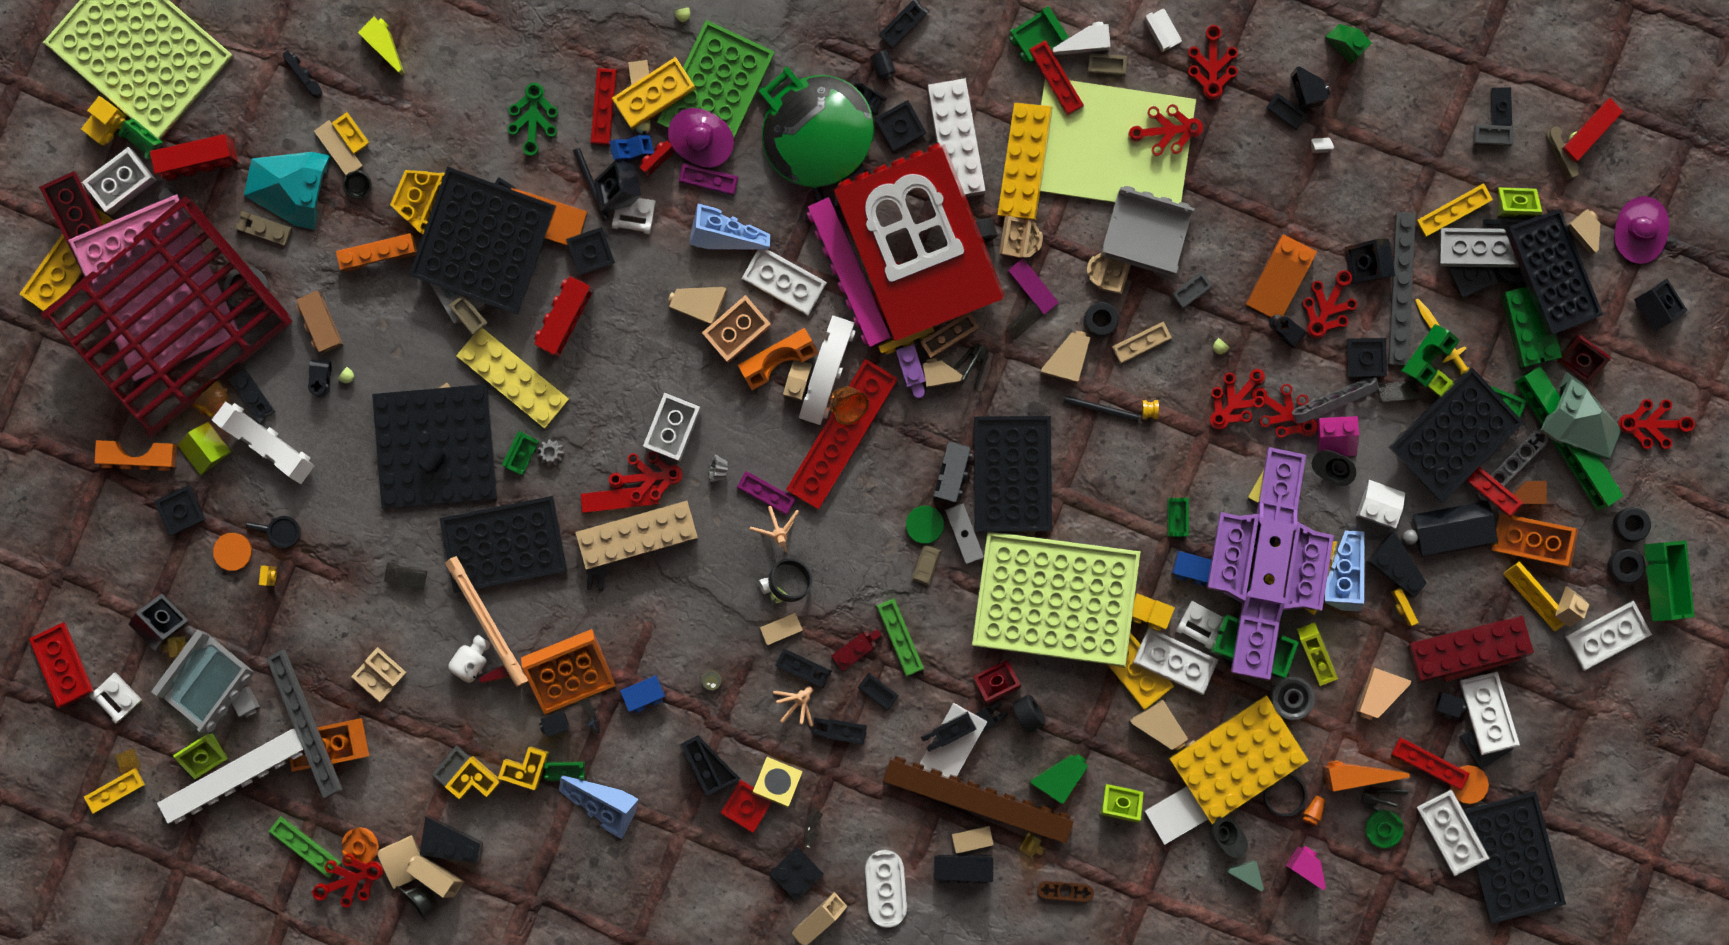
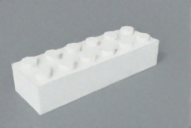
M966 78L929 84L927 89L937 143H940V146L945 144L965 196L971 197L985 194Z

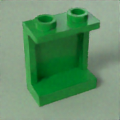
M1049 6L1043 8L1039 14L1017 28L1011 29L1009 32L1010 36L1008 37L1014 47L1017 45L1019 48V55L1023 62H1028L1029 65L1035 62L1029 52V49L1046 40L1050 49L1053 50L1055 46L1069 39V36Z

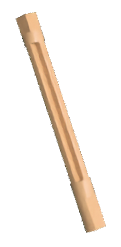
M457 556L450 558L445 562L448 570L456 580L489 637L515 686L518 687L528 681L527 677L475 591Z

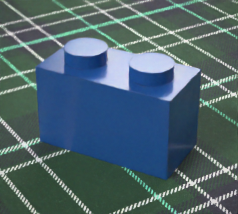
M1177 551L1171 574L1175 575V579L1186 581L1189 578L1194 580V584L1205 586V583H1208L1211 559Z
M657 675L620 690L628 711L633 710L634 713L645 710L644 705L651 703L654 706L663 702L662 698L666 696Z

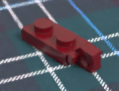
M878 629L871 634L865 631L831 656L843 671L877 645L874 640L882 634Z

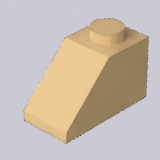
M1587 209L1567 226L1575 238L1592 255L1599 250L1600 222L1598 221V216L1593 211Z
M937 358L928 359L922 365L926 388L962 382L961 378L963 375L943 361H937Z
M793 360L783 396L800 401L803 400L812 364Z
M1567 586L1563 592L1555 617L1571 627L1585 618L1589 603Z

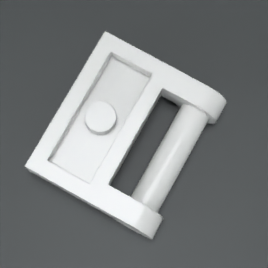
M639 198L631 206L615 210L612 228L618 229L619 227L650 234L656 201ZM620 216L646 219V223L620 220Z
M1191 601L1176 632L1184 633L1205 644L1206 648L1211 649L1215 636L1218 635L1217 630L1222 616ZM1190 621L1210 632L1209 638L1187 627V622Z
M113 673L89 696L93 701L96 700L112 717V721L115 724L119 723L142 701L117 673ZM104 691L122 709L119 713L102 697L101 694Z

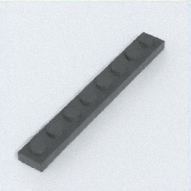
M1395 213L1393 252L1395 276L1392 277L1388 365H1406L1409 361L1416 213Z
M280 650L266 659L323 798H328L343 789L286 650Z

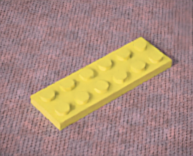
M483 328L476 332L456 355L545 429L570 400Z

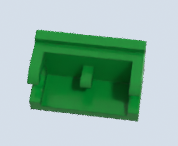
M135 119L124 121L123 126L118 132L120 138L122 136L127 138L143 151L146 159H151L150 151L159 149L163 143Z
M518 431L502 466L523 475L539 440Z
M1167 498L1168 537L1189 536V498Z
M585 761L544 763L546 781H560L562 776L585 781Z

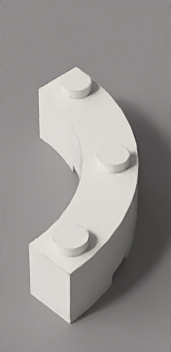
M832 316L809 382L808 391L799 415L800 419L821 425L823 418L827 419L830 411L827 405L836 378L840 379L843 368H840L848 342L853 341L856 331L852 329L855 322Z
M225 401L212 421L237 439L247 443L250 448L261 456L272 461L288 477L302 484L314 468V465L309 461L310 457L302 451L298 453L278 438L277 435L279 433L272 428L266 429L242 412L244 409L236 403L231 405Z

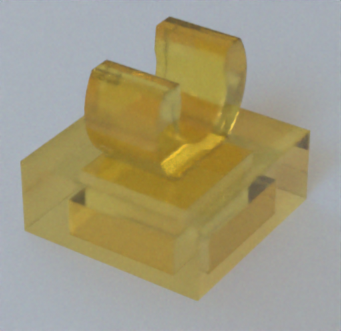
M185 636L167 638L168 644L162 645L163 653L169 652L170 658L177 657L186 645Z
M135 748L115 755L121 773L141 766Z
M1028 832L1019 850L1033 857L1035 852L1042 855L1045 848L1039 845L1041 842L1039 838Z

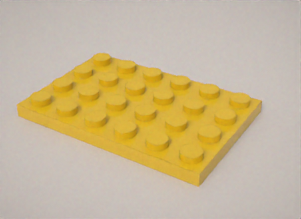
M1266 695L1169 758L1211 824L1215 823L1218 817L1221 816L1222 818L1309 761Z

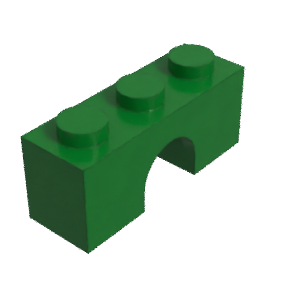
M1435 324L1404 366L1402 372L1411 380L1427 387L1437 373L1431 366L1433 359L1439 354L1449 356L1460 340L1449 330Z

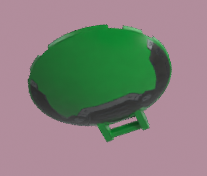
M786 66L783 69L784 71L765 88L762 87L758 90L770 104L762 127V143L765 154L773 168L792 183L811 188H820V186L839 183L852 175L868 155V150L874 137L870 106L864 96L845 80L827 75H815L798 79L791 69ZM790 77L792 82L772 98L769 94Z

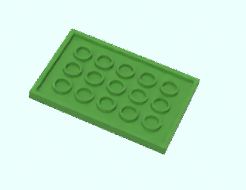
M705 20L683 67L696 89L664 109L657 124L669 129L670 122L680 111L688 108H701L715 114L727 123L735 139L775 52Z

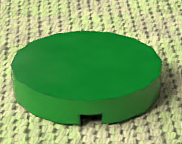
M931 506L914 508L906 520V530L909 536L919 543H931L937 540L944 529V520L941 513Z
M1378 810L1371 814L1365 823L1366 837L1378 848L1394 847L1403 837L1404 825L1400 817L1391 810Z

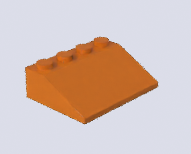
M593 629L521 657L522 669L544 715L616 686Z

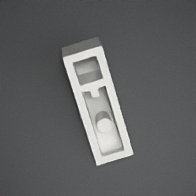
M1103 22L1092 23V26L1086 27L1055 46L1052 52L1054 55L1108 51L1110 49L1109 26Z

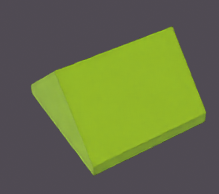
M1498 188L1497 217L1535 218L1542 215L1537 189Z
M209 422L188 432L178 444L179 448L201 476L232 452Z
M213 733L206 734L173 755L194 779L227 760L226 754Z
M1106 784L1100 814L1140 823L1144 792Z

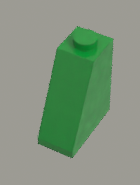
M1338 24L1325 36V39L1350 64L1357 60L1372 44L1360 29Z
M1070 754L1033 777L1030 783L1063 804L1087 769L1086 759L1079 754H1076V756Z

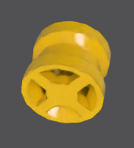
M1142 400V419H1147L1148 417L1153 419L1159 418L1158 400L1153 402Z

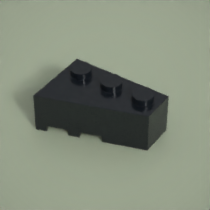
M934 854V879L938 880V883H949L950 880H957V883L977 881L979 884H987L988 882H993L994 858L992 855Z

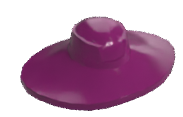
M701 108L682 110L674 116L669 124L668 138L670 144L680 156L693 164L702 167H715L724 163L733 151L734 137L731 129L721 118Z
M1639 196L1631 199L1621 209L1615 225L1614 241L1617 250L1626 260L1636 264H1645L1656 259L1663 251L1669 232V218L1666 209L1655 198L1648 196Z

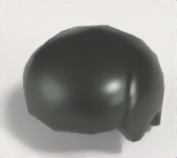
M355 170L349 172L344 177L343 190L346 195L353 199H362L367 197L372 190V181L365 172Z

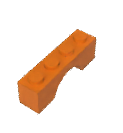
M409 233L338 250L336 255L340 270L348 272L379 261L415 256L417 247L414 236Z
M803 328L738 364V367L751 390H754L769 381L771 371L780 363L788 360L804 362L819 354L806 329Z
M96 440L95 463L101 464V468H112L113 465H120V469H132V466H139V470H151V467H158L159 471H170V467L176 468V444L153 443L151 449L146 454L140 457H131L125 453L120 442Z

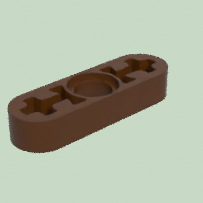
M1045 880L1040 882L1037 887L1038 894L1044 899L1088 902L1094 895L1092 887L1085 883ZM1045 884H1048L1049 888L1055 889L1054 885H1058V896H1054L1055 892L1049 891L1047 895H1044V892L1041 891V888H1044ZM1063 886L1071 888V893L1067 897L1060 894V889ZM1074 886H1077V891H1083V888L1086 887L1090 895L1088 894L1086 898H1083L1082 894H1076L1077 897L1073 898Z

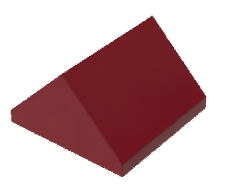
M1579 335L1573 337L1561 354L1562 358H1559L1557 362L1586 383H1589L1611 360V357Z
M1008 660L973 676L986 704L1022 687Z

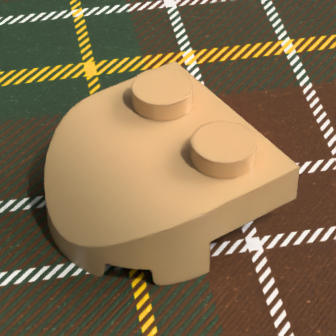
M1005 216L999 254L1024 258L1031 257L1035 252L1039 251L1042 246L1043 235L1036 226V223L1029 219L1024 220Z
M1101 253L1095 257L1093 256L1087 266V273L1092 283L1100 290L1122 295L1131 265L1100 256Z

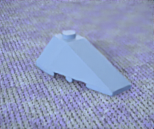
M697 204L690 234V245L705 249H769L770 234L752 225L745 226L737 222L738 219L733 216L730 219L722 215V211L717 208Z
M1362 531L1344 532L1327 577L1325 603L1340 610L1361 611L1364 605V532Z
M567 776L561 777L559 791L575 805L584 807L588 811L587 815L592 818L594 816L602 823L600 825L602 828L622 839L636 813L638 799L619 789Z

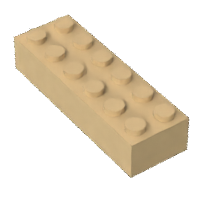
M688 501L575 532L586 570L698 539Z

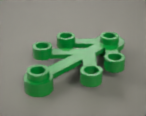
M530 83L525 89V96L509 107V113L516 117L521 113V108L530 102V109L507 127L511 135H517L520 128L529 121L528 141L523 144V151L530 157L535 156L539 151V147L535 142L537 121L545 129L548 137L553 138L557 135L556 127L550 125L538 111L539 102L547 110L549 118L555 119L559 114L557 108L544 98V89L539 83ZM534 89L538 90L536 96L531 94ZM513 107L518 108L517 113L511 112ZM552 109L556 110V114L553 116L549 115ZM512 126L517 127V130L515 132L510 131V128ZM553 128L555 132L554 134H548V130ZM530 146H534L535 150L533 152H528Z

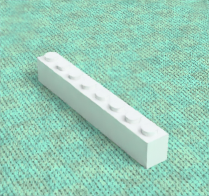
M291 729L158 802L157 804L167 823L175 822L177 824L185 820V815L191 812L194 815L203 810L201 806L207 803L210 806L218 802L219 796L223 794L229 796L236 792L235 788L239 785L243 788L253 782L252 778L256 776L261 778L269 774L268 770L275 767V769L282 767L286 764L285 760L290 757L294 760L302 756L303 753L301 751H303V747L296 730Z

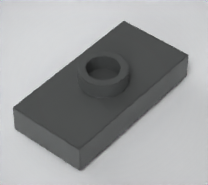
M1475 124L1473 144L1512 146L1514 126Z
M1201 271L1171 293L1181 309H1184L1211 289L1213 285Z
M456 745L431 776L445 787L470 756Z

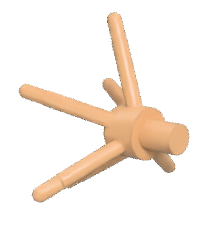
M769 506L768 510L775 527L774 531L769 532L754 527L749 529L773 538L782 547L784 553H787L786 534L794 523L793 521L799 514V511H795L784 528H779L773 509Z
M807 686L804 691L800 690L797 694L773 691L774 695L787 697L777 700V704L792 700L796 702L780 720L781 723L798 706H801L800 724H803L806 713L809 726H813L807 705L810 695L814 691L812 687Z

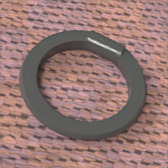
M249 267L269 290L268 281L264 274L256 268ZM236 269L227 276L223 292L230 287L232 280L240 274ZM232 297L226 300L233 308L239 305ZM259 298L244 312L258 309L264 301Z

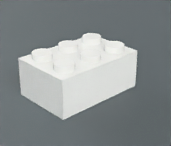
M127 147L82 183L102 209L112 215L157 180L135 151Z
M664 393L643 447L681 461L702 408Z

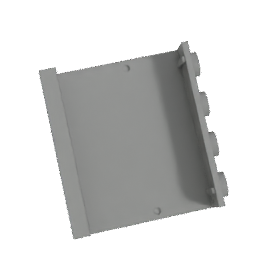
M1130 186L1120 187L1100 256L1174 277L1179 267L1177 265L1191 214L1195 208L1190 207L1189 204L1184 202L1179 204L1172 202V199L1167 197H1154V194L1150 192H1137L1135 188Z

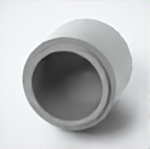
M167 185L160 192L159 200L162 201L176 194L178 195V191L174 187Z
M1407 530L1402 534L1401 541L1406 546H1412L1418 541V534L1414 530Z

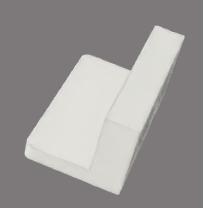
M1161 9L1154 14L1151 12L1145 16L1144 21L1161 52L1181 43L1182 40L1165 9Z

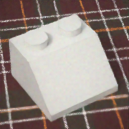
M1368 480L1356 516L1395 529L1403 510L1405 492Z

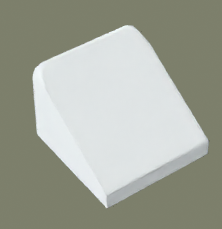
M1330 138L1311 139L1312 153H1328L1334 149Z

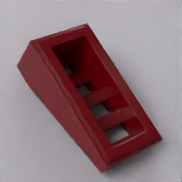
M504 665L480 677L479 681L480 683L507 678L510 675Z

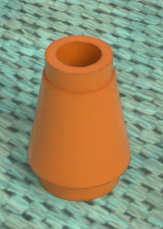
M1315 796L1303 813V820L1317 826L1318 822H1321L1326 800Z

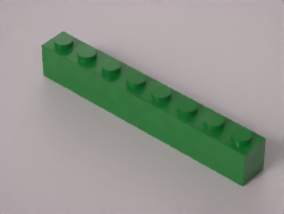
M1539 366L1516 380L1515 384L1543 426L1546 417L1556 410L1561 397L1548 379L1547 374ZM1552 440L1597 511L1609 507L1624 496L1599 456L1588 453L1585 449H1576L1571 447L1570 444L1558 443Z

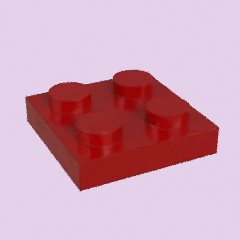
M668 141L665 143L660 142L654 148L655 152L651 156L647 155L640 162L642 164L640 169L647 178L675 152L673 146Z
M740 779L722 809L721 814L754 833L772 801L753 794L754 787Z

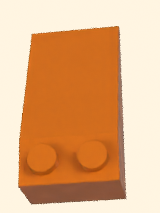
M511 188V190L557 206L545 238L546 240L567 245L566 239L581 234L587 211Z
M1282 234L1246 305L1269 317L1276 314L1283 316L1317 251Z
M1499 514L1496 528L1498 544L1492 546V551L1571 568L1579 534L1577 528L1518 516L1509 518L1506 514Z
M362 718L317 727L332 764L369 756ZM304 750L301 751L303 753L302 756L294 760L291 757L289 758L292 772L311 768Z
M1339 760L1330 761L1327 766H1323L1327 789L1331 791L1410 778V774L1406 772L1346 764Z

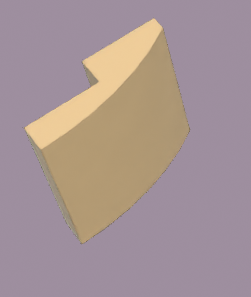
M377 647L364 661L362 666L351 676V679L376 701L381 703L406 672Z
M412 835L378 850V857L393 889L396 886L399 887L416 879L406 871L411 858L420 855V849Z

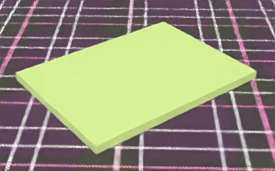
M80 0L43 42L131 119L137 120L160 140L233 57L228 50L169 0Z
M1045 79L1041 105L1051 106L1053 109L1040 192L1115 203L1120 187L1130 186L1135 188L1137 192L1143 193V191L1154 194V197H1167L1172 199V202L1178 204L1181 202L1190 138L1183 146L1181 153L1173 154L1170 149L1171 145L1178 142L1184 134L1176 133L1164 148L1162 155L1154 156L1151 151L1152 147L1158 144L1165 135L1143 137L1139 142H1133L1129 139L1128 132L1133 126H1140L1142 129L1164 127L1158 121L1148 116V109L1152 106H1156L1159 109V113L1174 125H1183L1174 116H1168L1166 112L1167 107L1175 104L1178 107V111L1188 119L1194 118L1196 99L1069 80L1083 102L1084 107L1067 116ZM1169 108L1170 113H1176L1175 108ZM1152 109L1150 114L1155 116L1157 111ZM1134 130L1133 135L1137 137L1140 135V132ZM1178 145L1173 146L1174 151H1180ZM1155 147L1154 151L1155 153H1160L1161 149Z
M987 532L972 646L1126 667L1141 552Z

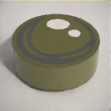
M708 671L702 677V684L708 690H715L721 685V676L715 671Z

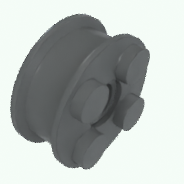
M1286 677L1275 683L1270 693V701L1281 717L1297 720L1310 713L1315 703V694L1310 684L1298 677ZM1290 693L1297 695V701L1293 704L1288 701Z

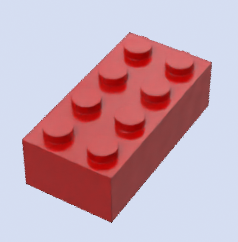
M226 134L150 151L154 173L166 179V181L178 179L177 176L185 175V177L194 176L196 172L202 170L203 172H211L215 170V167L222 166V168L232 167L233 163L238 162L234 141Z
M571 276L568 279L565 278L560 287L562 291L559 296H555L551 304L553 309L545 315L542 321L544 326L542 330L536 332L533 339L535 340L534 345L558 358L594 291L589 285Z

